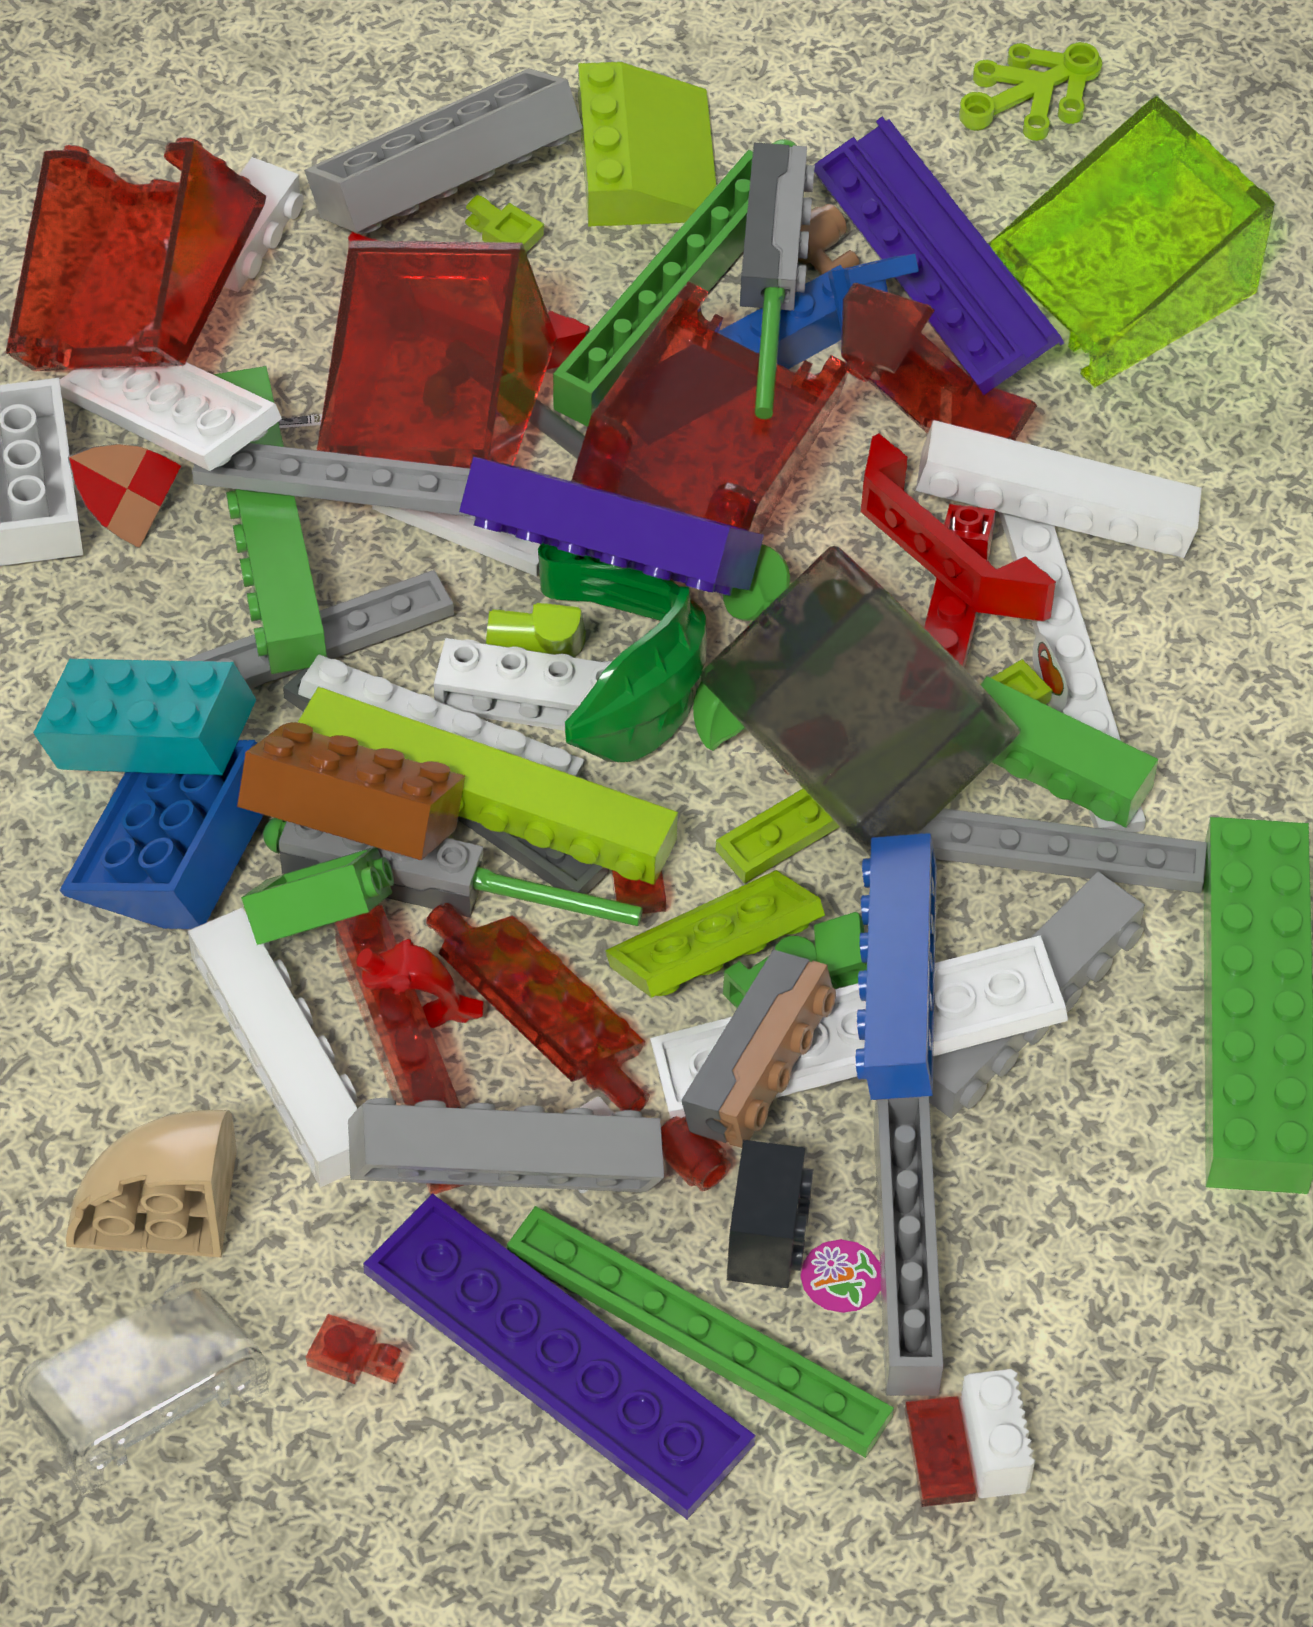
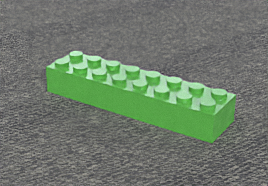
M1210 817L1205 838L1207 846L1203 881L1206 1187L1308 1194L1313 1179V982L1309 823Z

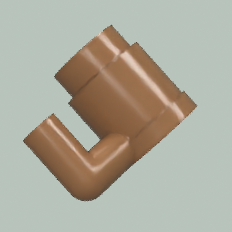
M831 204L811 209L810 225H801V231L809 232L807 259L798 258V262L801 264L810 262L820 275L839 265L843 268L859 265L857 255L851 250L833 261L824 252L839 241V237L843 236L847 231L846 221L842 213Z

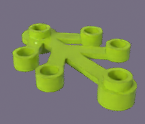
M1084 42L1069 45L1063 53L1035 49L1027 44L1017 43L1009 48L1007 59L1009 66L998 65L992 60H980L974 65L973 81L975 84L985 88L992 87L997 82L1016 84V86L993 97L982 92L966 94L960 102L959 119L970 130H983L992 123L994 115L1033 97L1030 114L1024 118L1023 134L1030 140H1043L1049 132L1050 121L1047 115L1053 87L1069 80L1066 97L1059 101L1057 114L1059 119L1065 123H1078L1082 120L1085 105L1082 101L1085 82L1095 79L1101 72L1102 60L1098 50L1093 45ZM1015 56H1024L1026 58H1017ZM1032 64L1051 68L1045 72L1029 70ZM982 72H988V73H991V74H990V75H984V74H982ZM1067 108H1072V109H1075L1076 111H1068V110H1066V109H1067ZM1031 125H1039L1041 128H1034Z

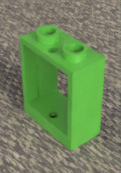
M372 847L266 879L242 896L241 899L257 945L370 912L392 894L390 886L394 884V877L388 860L385 857H380L377 847Z

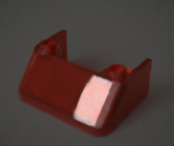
M859 283L852 284L843 298L841 356L846 361L844 369L863 382L869 381L927 434L933 420L1016 440L1038 406L1033 400L996 388L983 395L973 380L921 333L935 311L930 305Z

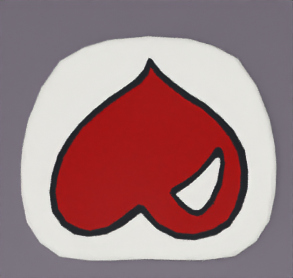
M1038 633L1033 643V667L1036 674L1052 689L1050 705L1061 712L1067 703V682L1045 636L1042 633Z

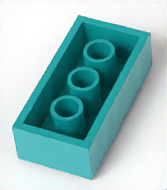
M69 659L33 734L57 769L223 775L257 699L234 662Z

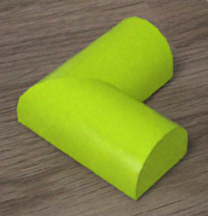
M537 602L533 605L532 613L492 609V611H489L486 644L508 648L520 647L527 651L553 655L566 654L575 658L582 651L585 644L586 630L582 610L579 607Z

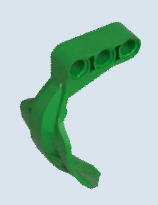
M544 543L540 544L538 548L540 589L544 596L555 600L593 602L660 621L638 641L622 651L606 667L578 708L565 721L567 744L582 749L607 762H631L652 753L667 741L689 715L693 704V685L700 678L706 663L707 630L705 613L690 598L689 587H679L674 583V580L643 574V571L618 567L601 562L598 558L586 555L580 556L558 550L555 546Z

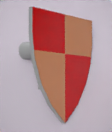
M123 444L91 447L68 456L73 483L85 507L103 527L124 541L140 548L181 465L146 448Z

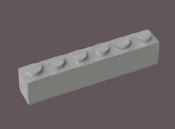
M1099 871L1032 936L1041 935L1067 1012L1079 1000L1082 988L1090 980L1094 982L1101 980L1111 967L1113 957L1121 949L1125 951L1132 949L1144 931L1141 921L1145 905ZM1049 1026L933 1056V1096H929V1103L950 1119L963 1107L967 1109L973 1108L984 1095L987 1088L986 1084L996 1074L999 1077L1006 1075L1016 1063L1019 1056L1018 1052L1028 1042L1031 1045L1038 1043L1046 1034Z
M929 1096L879 1099L875 1103L873 1121L886 1396H939L943 1372V1350Z
M374 1098L363 1103L348 1119L350 1180L641 1193L648 1192L664 1178L660 1118L642 1117L641 1112L634 1110L619 1111L611 1116L594 1115L593 1110L588 1108H573L563 1113H545L543 1107L535 1105L521 1106L514 1109V1111L496 1110L495 1105L490 1103H474L467 1105L465 1108H446V1103L437 1100L422 1101L415 1104V1106L396 1105V1101L390 1098Z

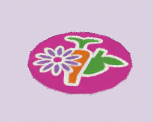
M842 1239L824 1242L812 1249L803 1261L800 1275L803 1289L814 1303L826 1310L840 1313L858 1311L872 1303L881 1291L880 1262L871 1250L857 1242Z

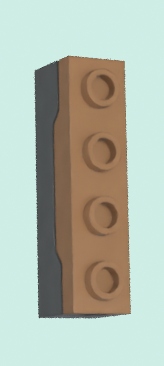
M772 950L681 1100L691 1133L723 1143L729 1142L730 1145L742 1148L743 1140H750L755 1131L758 1132L763 1128L768 1116V1108L777 1093H782L786 1089L790 1080L791 1070L800 1054L804 1055L808 1052L813 1041L814 1031L822 1017H827L834 1007L836 991L831 984L828 965L816 961L810 962L809 959Z

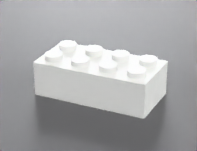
M59 378L0 385V566L83 555L75 488L68 461L70 450Z

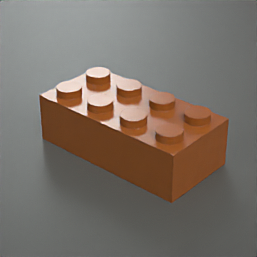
M290 722L281 725L246 751L237 807L423 860L456 830L465 775L451 772L447 765L439 762L427 761L419 763L405 759L403 753L394 749H370L358 745V741L354 738L343 735L329 737L313 732V728L309 725Z

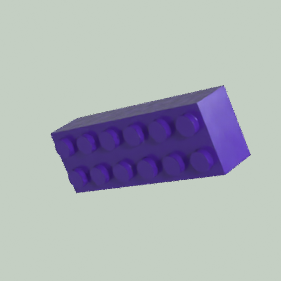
M473 457L459 509L461 513L475 516L473 525L480 528L513 534L519 539L538 544L544 543L555 546L558 550L580 556L586 555L598 558L601 562L640 570L646 575L665 580L671 579L686 583V586L729 596H731L733 587L750 590L764 538L763 534L514 465Z

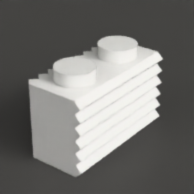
M1012 1369L971 1373L964 1376L963 1391H961L962 1396H960L961 1401L959 1402L979 1498L1026 1493L1030 1488L1035 1460L1032 1458L1031 1440L1028 1439L1029 1430L1026 1429L1025 1411L1022 1410L1023 1401L1020 1400L1019 1382L1016 1381L1018 1373Z

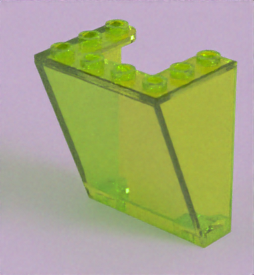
M1155 96L988 244L1019 284L1070 331L1068 347L1073 352L1082 348L1081 350L1085 353H1089L1090 364L1082 368L1080 374L1096 388L1257 293L1275 202L1271 200L1265 190L1258 188L1249 180L1235 163L1227 160L1216 150L1205 136L1200 135L1183 120L1177 110L1170 108L1162 99Z

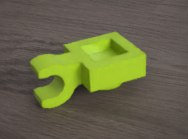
M476 195L466 205V209L472 212V214L465 220V224L482 233V241L516 262L544 236V223L511 203H508L500 210L486 198Z

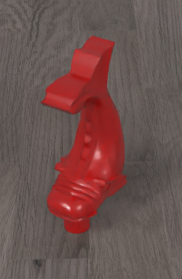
M406 939L396 944L392 949L379 954L374 953L370 949H364L357 956L356 964L363 969L362 983L367 989H393V994L396 995L400 992L404 993L406 989H418L438 997V999L422 1006L421 1028H436L449 1020L466 1023L470 1019L483 1017L484 1001L459 994L453 978L440 960L428 949L413 945L411 939Z

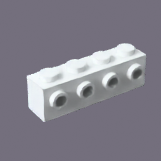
M445 638L434 680V700L463 712L473 713L480 718L565 731V721L578 708L596 684L602 672L612 661L598 662L573 658L566 654L553 655L527 651L520 647L508 648L482 644L469 639L456 640Z

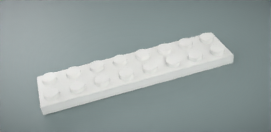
M1041 935L935 963L933 1056L1068 1021L1066 1006ZM858 983L835 989L836 999L831 1013L827 1017H822L814 1031L813 1041L808 1052L804 1055L800 1054L791 1070L790 1080L786 1089L782 1093L778 1092L775 1098L857 1077L856 1049L864 1048L865 1040H860L858 1036L857 1010L866 1009V1001L860 1000ZM732 1017L650 1038L672 1125L687 1121L681 1100Z

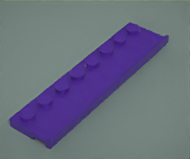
M882 116L875 121L878 127L857 141L853 136L815 163L814 173L880 260L900 255H916L919 272L894 278L979 390L985 395L1056 344L1063 345L1064 341L890 119L885 120Z

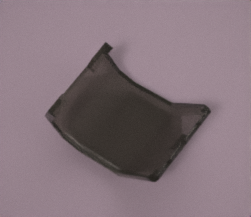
M838 546L827 548L732 643L726 646L701 673V681L870 857L871 838L918 834L1002 753L1021 732V728L969 672L883 586Z

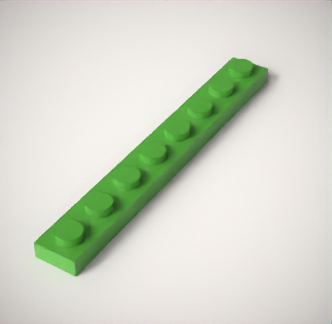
M537 1206L533 1208L507 1243V1250L535 1271L865 1458L893 1418L894 1407Z

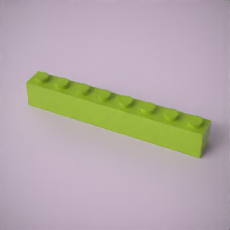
M319 686L297 722L309 725L313 728V732L325 736L343 735L354 738L358 741V745L370 749L388 748L397 750L404 754L405 759L419 763L433 761L445 764L450 768L451 772L465 775L458 816L480 823L491 831H503L523 838L536 847H548L571 855L579 862L596 864L616 871L621 876L630 880H641L655 885L677 841L678 812Z

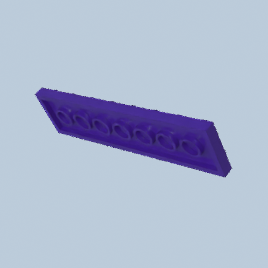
M433 1193L363 1263L365 1275L686 1520L755 1445V1434Z

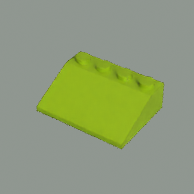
M624 62L578 63L579 118L583 127L580 131L588 227L685 223L716 187L707 90Z

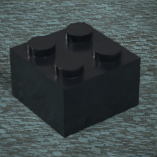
M743 1140L729 1233L727 1281L789 1288L791 1270L801 1271L814 1169L804 1168L806 1148Z

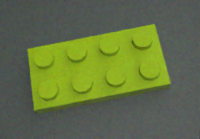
M775 870L605 950L610 968L651 998L654 996H665L675 992L680 987V984L694 977L710 975L719 971L724 963L734 958L763 950L767 943L785 934H796L808 928L810 922L825 916L821 899Z

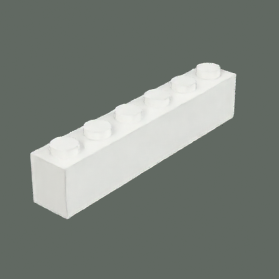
M935 420L932 422L922 448L916 491L981 508L994 509L998 512L1181 558L1185 557L1198 529L1202 490L1201 487Z
M243 907L188 930L191 957L320 1188L350 1175L348 1119L357 1110L355 1105L357 1095L349 1077L346 1074L339 1076L332 1064L335 1063V1057L325 1036L316 1037L311 1028L313 1019L306 1002L302 997L295 999L289 990L292 984L283 962L280 959L273 962L267 951L270 950L269 942L257 945Z

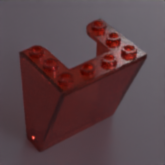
M187 137L177 138L176 142L167 144L164 150L165 160L181 171L180 182H170L163 179H153L149 184L137 185L126 182L115 174V170L112 167L100 163L90 156L89 150L81 146L67 145L64 146L63 150L44 151L6 354L32 371L184 366L265 205L266 195L250 184L251 181L248 178L240 176L229 168L226 161L215 157L203 148V144L200 141Z
M350 242L316 451L469 469L473 457L514 465L557 340L522 242Z
M688 281L591 415L571 481L761 534L836 405L851 365L832 355L824 364L821 372L817 374L810 373L813 364L807 360H804L796 373L777 364L773 415L769 419L758 418L755 415L759 354L719 334L723 317L715 314L709 322L701 311V306L707 298L708 291Z

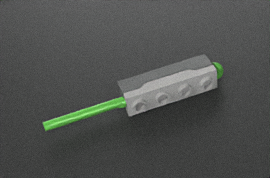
M780 139L772 144L754 142L741 273L740 306L763 308L755 415L760 419L771 418L774 410L781 310H794L795 292L804 293L806 265H798V258L807 259L809 232L801 231V225H810L812 198H803L804 192H813L815 165H806L807 146H797L788 139Z
M278 818L271 819L266 824L263 832L266 846L271 851L280 853L282 874L373 847ZM446 838L423 860L378 848L380 857H385L388 860L394 877V884L390 886L392 894L387 897L388 899L470 918L481 890L634 926H639L643 908L640 906L495 874L484 868L483 846Z

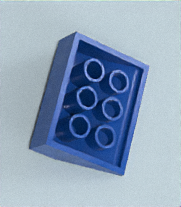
M238 740L223 775L125 772L59 891L63 896L164 929H193L205 924L264 815L237 807L245 753L257 742L255 740Z

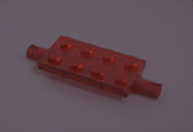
M448 902L444 903V906L442 904L438 905L431 911L427 917L426 925L444 940L438 954L571 1082L582 1079L592 1090L599 1089L621 1111L634 1110L640 1112L646 1106L650 1094L643 1090L621 1069L625 1061L635 1058L640 1054L646 1041L629 1026L626 1020L618 1016L604 1003L591 987L584 984L564 965L556 954L544 946L529 931L526 925L512 915L480 927H473Z

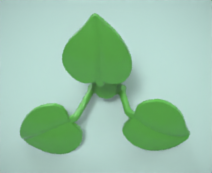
M762 544L750 590L733 587L731 596L723 594V601L727 611L736 619L751 621L765 610L772 619L786 629L790 634L784 641L783 652L788 663L743 665L739 671L730 664L721 663L704 676L695 694L693 716L696 730L705 747L714 751L721 743L741 732L754 718L760 704V688L757 681L749 676L750 674L788 673L795 677L802 670L817 678L825 677L836 666L838 657L865 640L885 620V617L858 590L848 584L834 583L823 588L810 602L807 609V621L809 624L803 626L802 629L796 627L772 605L773 602L782 598L789 589L790 573L788 565L777 551Z

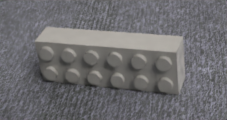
M528 68L311 166L304 171L321 219L358 234H364L382 226L381 221L393 215L405 216L417 211L420 208L419 203L432 197L440 199L456 193L458 190L457 186L469 180L475 182L487 179L495 174V168L506 163L518 164L533 156L532 151L543 146L554 147L561 145L570 139L569 134L583 127L568 79Z

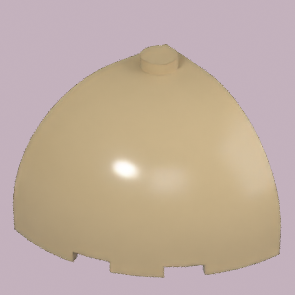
M198 1110L164 1116L136 1127L113 1142L90 1166L77 1189L68 1222L66 1247L221 1258L237 1152L231 1112L229 1110Z

